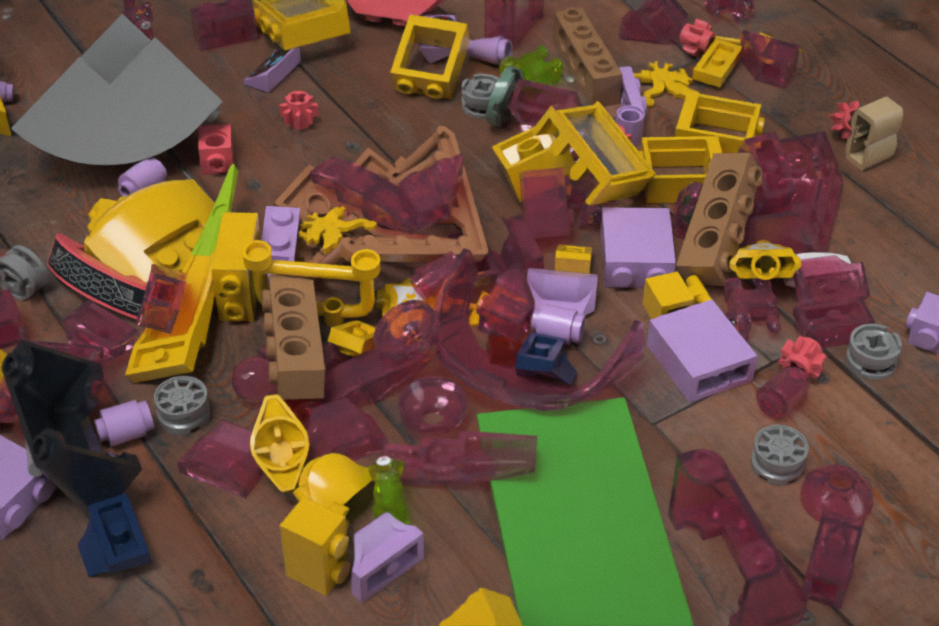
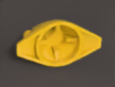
M279 394L265 396L251 434V453L259 468L281 493L294 491L308 456V434Z
M327 454L313 459L303 468L300 474L299 487L293 494L299 502L305 497L326 508H329L334 502L344 505L382 471L378 467L371 468L358 465L342 454Z

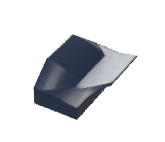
M530 332L517 353L515 365L517 376L531 377L542 374L571 386L577 371L566 357V339Z
M127 493L88 505L89 524L83 537L77 544L88 577L103 572L113 573L151 562L148 547Z

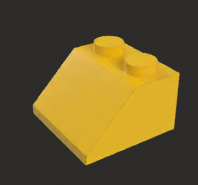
M533 127L492 146L510 187L520 203L525 200H534L541 196L542 192L553 187L564 186L572 180L569 173L575 162L570 149L565 154L558 156L553 155L550 150L552 143L560 134L559 132L535 136L532 133Z

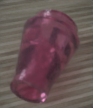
M449 251L444 256L414 269V274L408 280L417 294L426 301L430 297L435 298L463 266L457 256Z

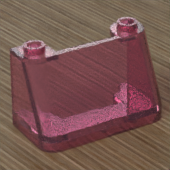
M826 131L751 145L749 153H751L757 165L761 168L763 178L753 200V211L748 216L744 228L743 242L739 245H753L757 241L767 240L770 244L791 247L794 254L828 253L843 192V180Z
M695 449L677 454L668 512L671 523L676 531L683 529L684 525L694 527L700 531L699 535L702 541L721 536L745 579L743 593L740 594L738 600L740 608L737 613L730 616L728 626H793L801 622L807 609L808 599L806 593L724 459L718 453L709 449Z

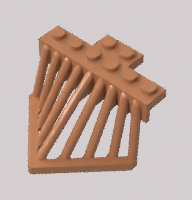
M439 126L434 134L407 159L400 156L393 166L368 147L336 184L309 164L272 205L276 207L300 208V224H302V221H307V215H313L316 212L318 217L322 218L334 207L340 208L344 206L346 212L342 221L346 222L362 218L375 221L377 224L451 225L455 223L462 228L464 235L458 239L384 229L378 225L373 230H366L364 226H361L351 231L342 232L343 239L338 247L332 249L328 254L323 252L324 241L322 236L319 244L313 242L310 245H307V241L298 236L296 262L340 265L346 261L351 262L352 255L362 249H370L377 252L380 256V262H480L488 253L487 243L455 133L445 126ZM439 147V151H436L433 156H431L430 158L426 159L429 155H431V154ZM438 167H441L446 172L447 178L441 183L395 193ZM446 195L452 197L455 203V207H452L449 211L384 210ZM313 278V282H316L319 278Z

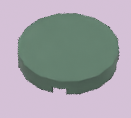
M509 66L497 80L487 106L486 121L489 124L499 128L502 126V122L508 121L520 99V92L517 91L518 84H524V73L521 69Z

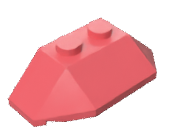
M445 0L347 1L356 13L365 14L364 20L381 22L382 17L392 18V24L406 26L410 14L417 16L427 15Z

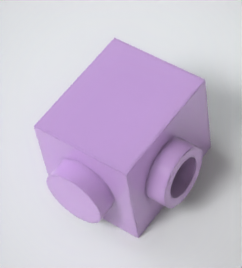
M926 292L919 309L912 307L907 318L905 327L911 329L907 343L939 354V296Z

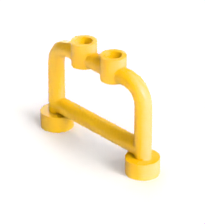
M262 240L248 242L242 249L244 265L252 271L255 294L261 304L262 290H269L267 274L360 281L361 302L358 304H344L341 299L336 297L328 298L324 302L316 301L318 316H323L324 323L327 326L335 327L344 323L345 318H360L368 315L373 310L375 303L374 278L381 271L380 256L373 250L362 249L355 252L351 257V266L273 260L271 246Z

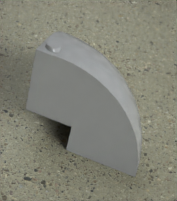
M121 14L11 129L39 149L63 159L91 165L127 164L153 157L174 147L194 132L204 121L209 125L220 114L221 110L218 106L223 101L156 37L150 40L125 15Z

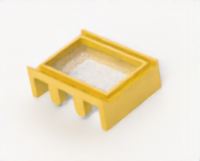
M252 0L253 9L250 10V15L254 26L260 28L264 34L268 35L273 42H276L284 50L351 33L345 0Z
M599 101L590 106L554 110L550 106L532 130L535 136L560 132L550 147L551 153L555 156L565 154L570 147L574 149L580 158L570 170L569 174L572 180H582L590 171L598 180L599 184L585 200L588 206L637 196L656 174Z

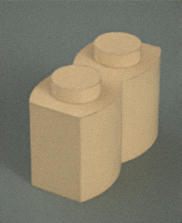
M886 96L858 108L852 116V135L848 138L846 144L847 160L862 171L891 158L897 147L896 133L900 130L903 123L902 107Z

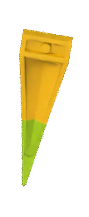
M234 164L229 168L211 214L183 270L151 322L133 346L125 376L133 383L193 372L198 351L205 346L215 296L211 268L223 212L231 213L239 172Z

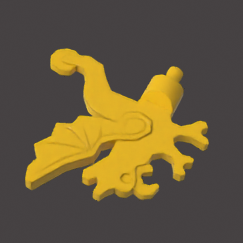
M655 61V63L650 62L649 68L654 71L641 70L640 73H633L635 78L640 79V83H653V87L645 91L643 95L649 108L654 106V100L651 98L663 94L664 89L668 94L673 95L674 98H682L684 100L687 92L700 94L688 88L693 78L688 77L683 68H679V72L676 70L674 72L669 71L673 67L672 63H665L664 68L660 69L657 65L658 61Z
M344 206L340 208L334 207L322 218L318 217L316 212L313 215H307V221H302V224H299L301 231L298 232V236L307 241V245L313 242L319 244L322 236L324 241L323 252L328 254L332 249L338 247L343 239L342 232L351 231L361 226H364L366 230L376 229L377 223L362 218L347 222L342 221L345 217L346 208Z

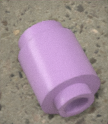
M155 158L141 160L119 176L118 189L120 194L128 196L147 186L164 182L167 178L166 169Z
M544 303L541 310H534L531 330H535L539 334L566 339V345H571L572 342L579 344L583 336L586 317L579 315L577 310Z
M132 400L100 410L101 418L94 420L100 441L108 440L111 447L146 436L147 431L154 429L153 419L145 400L138 403L136 400Z

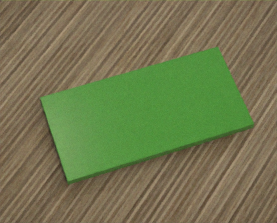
M625 397L477 414V427L515 608L523 626H694Z

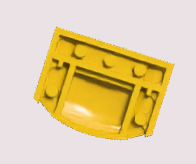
M194 179L156 183L126 196L110 207L96 221L90 236H87L84 241V246L95 259L124 276L135 275L155 288L161 289L179 277L206 225L215 203Z

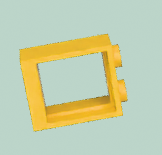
M410 14L390 71L394 90L404 94L414 93L426 95L433 99L443 98L452 100L470 43L468 25L466 23ZM414 42L451 48L443 75L406 69Z
M687 92L676 126L675 137L718 136L722 153H751V155H757L760 143L759 136H762L765 118L759 117L761 104ZM695 123L747 132L746 138L693 128Z
M718 136L642 137L641 149L638 151L652 169L653 167L703 166L705 173L654 175L642 189L645 193L646 204L696 203L713 154L722 153Z
M223 212L211 268L219 321L254 322L258 299L255 294L252 271L247 269L243 262L242 249L248 242L261 240L258 213Z

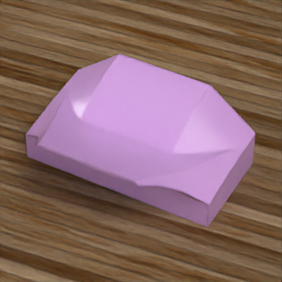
M528 268L525 304L532 309L533 313L535 309L541 310L542 305L545 303L577 310L579 315L586 316L595 311L598 275Z
M385 512L355 533V558L352 569L351 593L363 603L424 559V533L416 526L400 522L389 512Z

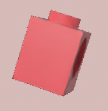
M231 124L199 126V156L202 175L228 173L230 166L234 164Z

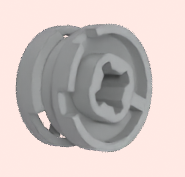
M475 74L473 79L469 80L466 78L463 81L462 110L465 114L477 119H486V113L480 112L487 111L488 102L499 79L498 77L490 74Z
M15 245L6 252L5 256L0 257V287L11 297L24 301L35 293V289H40L48 282L49 277L46 267L30 249L21 245Z
M863 324L855 328L851 333L845 357L848 368L856 375L869 380H881L891 376L896 370L902 348V341L896 332L889 333L886 331L887 327L880 324ZM867 369H872L875 371V373H868L865 371ZM881 369H888L886 372H880Z
M177 376L164 381L156 389L154 403L157 409V418L160 426L165 431L175 435L191 434V429L196 427L201 429L209 421L210 406L207 389L199 379L190 376ZM178 383H188L187 386L179 387ZM196 385L200 388V390L193 388L192 386Z
M770 425L761 429L754 440V449L750 460L752 471L757 477L762 476L768 479L767 483L771 485L786 486L789 481L795 480L797 482L804 473L809 452L808 441L801 432L786 425ZM798 440L802 443L803 447H800L797 443Z

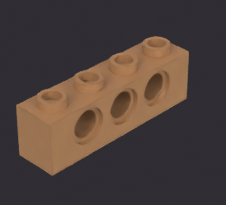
M568 8L564 11L554 12L553 43L589 106L594 105L597 101L603 107L620 104L623 74L582 8Z
M751 153L713 154L676 263L677 269L685 280L692 275H697L703 285L726 286L729 275L732 272L730 269V259L736 255L739 244L743 242L744 228L748 216L753 211V200L763 178L762 170Z
M269 275V290H262V310L269 311V313H264L265 335H272V337H266L267 359H274V362L268 363L269 385L276 384L277 394L283 400L324 398L325 366L313 277Z

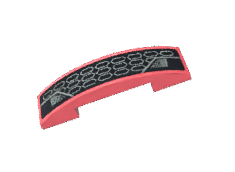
M56 233L47 266L58 279L81 295L102 306L136 320L149 322L159 289L135 275L124 276L84 253L85 247L61 233Z

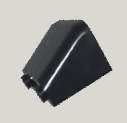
M21 339L14 350L4 358L2 373L4 374L5 382L33 462L83 512L89 513L88 505L123 494L142 471L141 464L137 455L123 452L121 455L110 452L103 454L88 416L99 402L97 397L91 395L94 380L100 381L104 377L100 364Z

